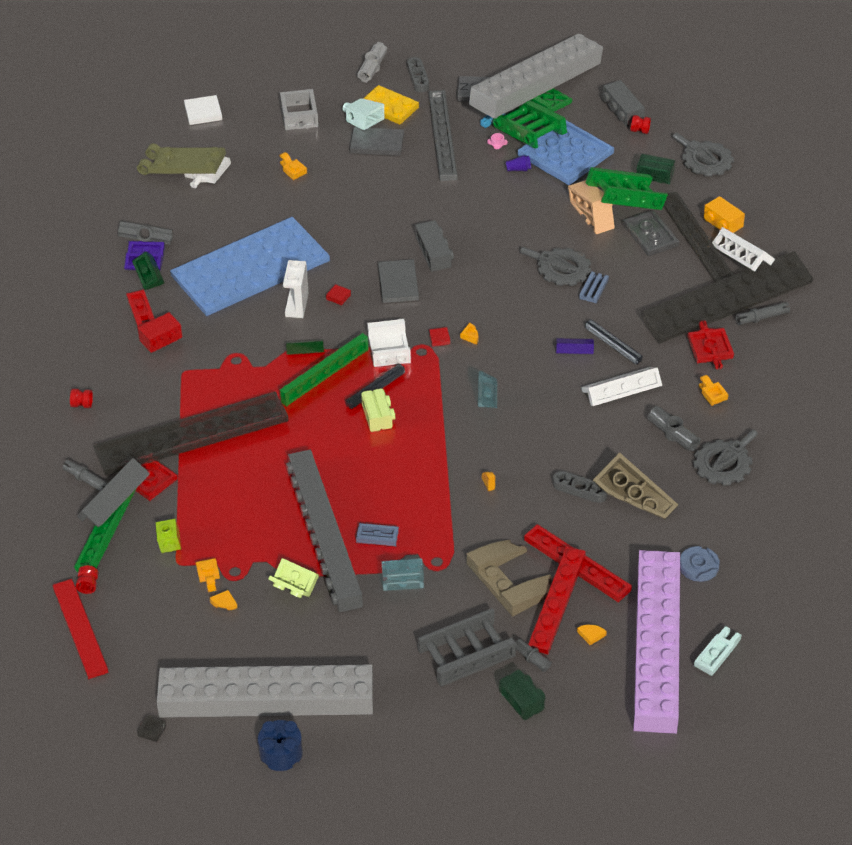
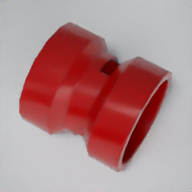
M634 115L631 123V132L641 131L643 134H648L651 118L645 117L642 119L640 116Z
M79 389L71 390V407H92V390L85 389L83 392Z
M86 565L79 568L76 589L80 593L91 594L95 592L99 573L95 567Z

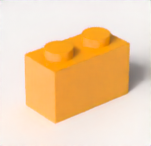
M719 196L705 205L704 219L719 230L723 227L734 233L744 226L745 213Z

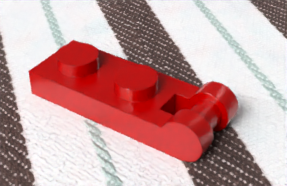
M144 290L126 294L137 329L139 326L155 319Z

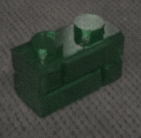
M641 154L636 173L649 174L653 178L652 181L670 184L674 175L675 160Z
M518 669L511 673L510 676L507 675L500 679L499 692L523 720H527L534 714L536 715L544 710L545 694L540 688L537 689L533 685V681L528 674L524 675Z

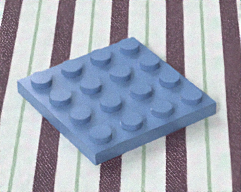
M566 120V134L560 135L555 131H551L537 138L538 148L535 149L526 144L518 150V156L529 155L533 165L570 185L590 171L591 167L597 166L612 155L614 147Z

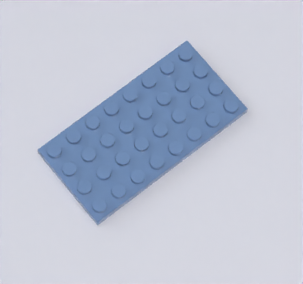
M290 217L170 270V273L200 310L208 316L284 282L289 260L306 261L308 271L330 261V255L293 217Z

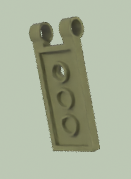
M152 143L148 146L145 153L148 158L155 159L154 163L148 159H141L137 170L143 175L216 174L226 155L225 148L217 147L160 148L157 144Z

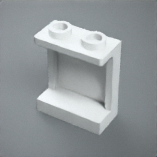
M289 260L283 282L284 288H290L285 317L304 318L309 294L306 261Z
M404 319L367 323L368 339L374 367L411 363V351L406 338Z

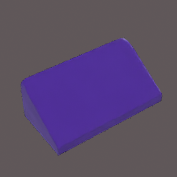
M557 338L556 353L594 354V339Z

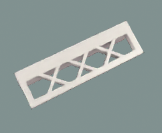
M723 227L711 243L714 248L753 271H756L762 261L771 265L775 260L765 251ZM723 237H725V243L719 245ZM735 244V249L730 251V246ZM746 250V255L740 257V252ZM756 256L757 258L755 259V261H754L753 264L751 265V264H750V258H753V257Z
M647 367L581 388L582 392L588 393L590 405L595 406L662 386L658 367Z

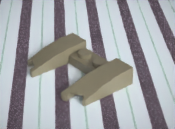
M504 540L488 544L467 553V565L512 617L546 599L550 589L549 583H552V576L550 574L515 586L498 567L526 553L527 548L525 546L519 547L512 544L511 540Z

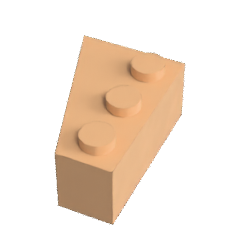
M585 181L568 186L570 202L580 215L584 214L586 216L587 224L594 226L593 231L595 234L615 228L613 204L601 202L604 195L601 189L588 186Z

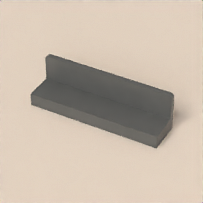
M132 458L77 517L82 522L88 518L97 527H100L149 476V472Z

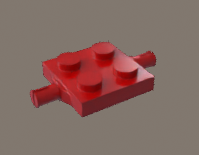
M700 321L699 326L701 330L688 333V340L697 364L713 362L715 369L718 370L719 367L720 370L723 368L721 360L734 358V352L724 328H708L706 321Z

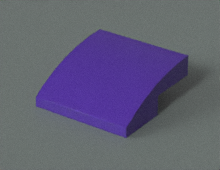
M129 241L124 269L136 270L132 261L144 252H148L153 255L159 270H161L165 243Z

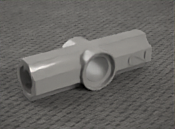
M377 42V44L373 45L371 51L365 54V61L358 72V78L362 82L367 83L380 70V63L387 53V47L383 43Z

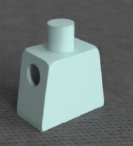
M358 99L353 103L346 102L343 105L347 122L362 130H366L384 120L383 103Z

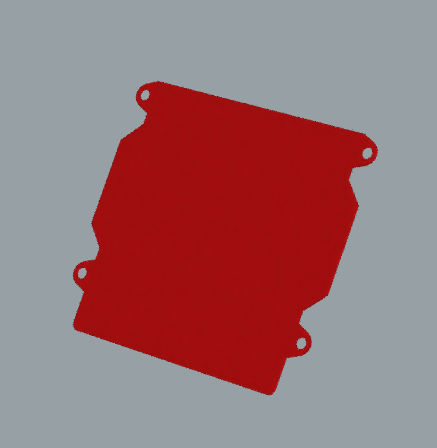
M420 344L414 346L410 350L411 363L401 364L405 367V373L382 388L384 389L385 396L389 395L391 406L389 408L394 409L395 420H392V428L380 429L371 432L362 403L350 409L346 406L345 402L353 394L396 366L374 367L370 347H368V351L287 407L281 403L280 389L338 349H324V352L290 355L285 351L265 367H253L248 357L244 354L233 353L225 358L220 369L184 371L181 374L177 526L180 533L181 550H176V563L180 566L196 565V562L216 558L222 575L227 580L238 581L248 574L253 562H267L277 569L283 558L317 573L319 576H326L322 575L320 563L322 562L317 560L315 548L317 547L311 543L310 534L312 533L311 530L307 531L305 519L307 518L302 516L300 509L302 504L297 502L295 494L297 489L292 487L290 479L292 474H288L286 469V463L289 462L288 454L311 449L355 575L385 573L404 556L417 554L428 569L433 571L446 569L454 555L440 367L439 358L434 350L428 345ZM422 348L427 350V354L419 356L416 351ZM239 357L242 359V362L240 364H232L231 359ZM359 523L399 527L396 546L356 543ZM438 557L443 560V563L440 566H434L431 564V560ZM237 567L241 570V573L238 576H231L229 570Z

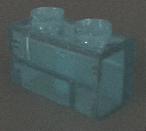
M422 559L381 561L383 591L424 588Z

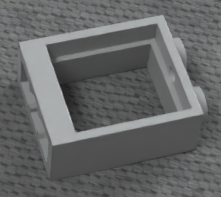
M313 89L280 92L285 130L318 127V113ZM311 104L312 109L288 113L287 106Z

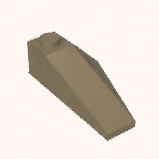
M620 452L593 479V482L608 495L663 519H666L679 505Z

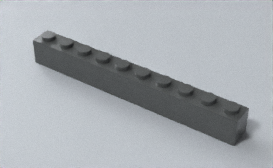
M310 449L288 454L289 462L286 463L287 473L292 474V477H290L293 488L297 489L295 494L297 502L302 504L300 505L302 516L307 518L305 519L307 531L311 530L312 533L310 534L311 543L317 547L315 548L317 560L322 562L320 563L322 575L327 576L325 582L327 589L332 591L330 594L333 606L337 605L339 613L362 608V592L312 451Z

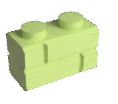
M382 388L362 392V406L370 431L374 432L380 429L392 428V420H395V413L393 408H389L391 406L389 395L385 396L384 389Z

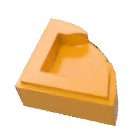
M469 323L460 333V338L477 344L479 334L476 327Z
M483 472L481 478L487 490H495L494 473Z
M229 590L210 597V603L216 608L237 609V603Z
M583 625L577 628V633L589 645L602 639L607 633L605 629L596 625Z

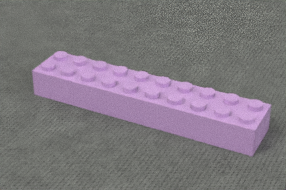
M639 550L634 731L677 734L679 718L680 552Z

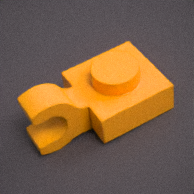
M286 152L280 154V157L283 159L280 161V164L283 166V172L291 179L295 180L307 173V168L297 159L292 161Z
M708 375L700 377L702 383L699 384V387L711 406L728 400L729 394L719 382L713 384Z
M216 558L196 562L199 581H206L208 592L216 591L215 579H220Z

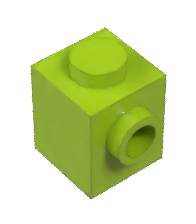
M176 519L156 522L157 542L161 553L181 550L180 533Z

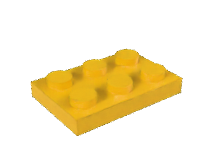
M380 85L363 98L383 103L384 118L399 125L419 108L418 101Z

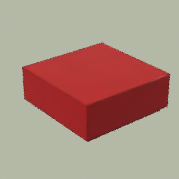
M335 284L326 294V300L342 306L351 296V290Z
M447 327L429 329L432 347L450 345Z

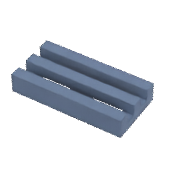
M592 271L580 292L579 299L597 303L609 281V276L605 275V277H602L600 273L595 275V272ZM599 281H600L601 284H600V286H599V288H598V290H597L595 296L592 298L591 296H592V294L594 293V291H595V289H596V287H597V285H598V283H599Z
M359 523L356 543L396 546L399 527Z

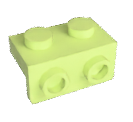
M282 558L274 577L269 576V580L274 582V587L284 590L286 587L291 589L290 594L302 598V595L310 597L319 574Z

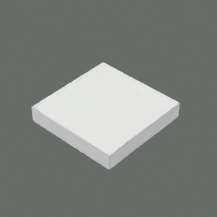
M217 95L184 100L189 125L222 120Z

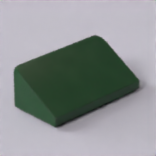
M144 252L132 261L144 290L165 283L153 255Z
M323 339L286 341L288 355L324 352Z

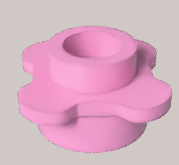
M495 133L491 136V139H488L487 143L491 144L494 149H500L503 145H507L508 141L504 140L503 134Z

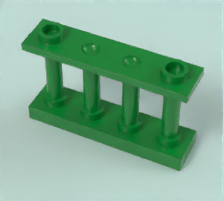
M530 100L520 105L519 109L505 116L500 115L495 119L493 118L492 121L494 128L535 149L538 148L537 138L551 131H555L560 135L567 133L565 117ZM520 115L524 116L516 121L512 120ZM531 120L535 121L525 127L523 126V124ZM542 125L545 126L536 132L532 131Z
M591 167L585 181L588 186L601 187L603 189L604 195L601 202L607 204L662 210L668 196L667 193L652 191L649 186L653 178L649 174Z

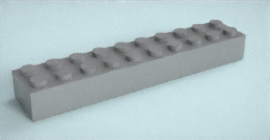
M576 34L472 86L469 105L495 119L601 63L603 46L595 41H591L582 34Z
M372 665L160 668L157 693L159 718L373 714Z

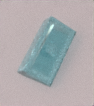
M479 371L478 407L497 408L498 379L482 371Z

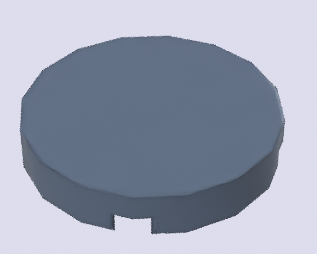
M695 546L682 552L680 571L690 580L708 581L718 573L720 560L711 549L707 548L706 550L701 549L702 547Z

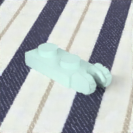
M725 627L697 657L694 666L713 676L741 639V634L736 633L729 641L726 638L730 634V628Z

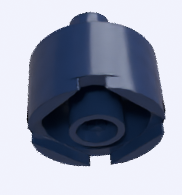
M286 720L267 721L263 724L258 734L259 756L262 763L264 762L268 765V768L274 771H286L293 768V765L297 761L299 763L303 755L302 737L297 724L294 721Z

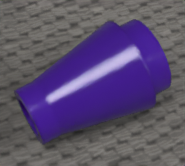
M522 155L506 161L507 171H528V169H532L529 155Z

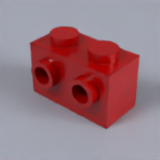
M170 312L138 327L139 341L150 353L182 338L181 324Z

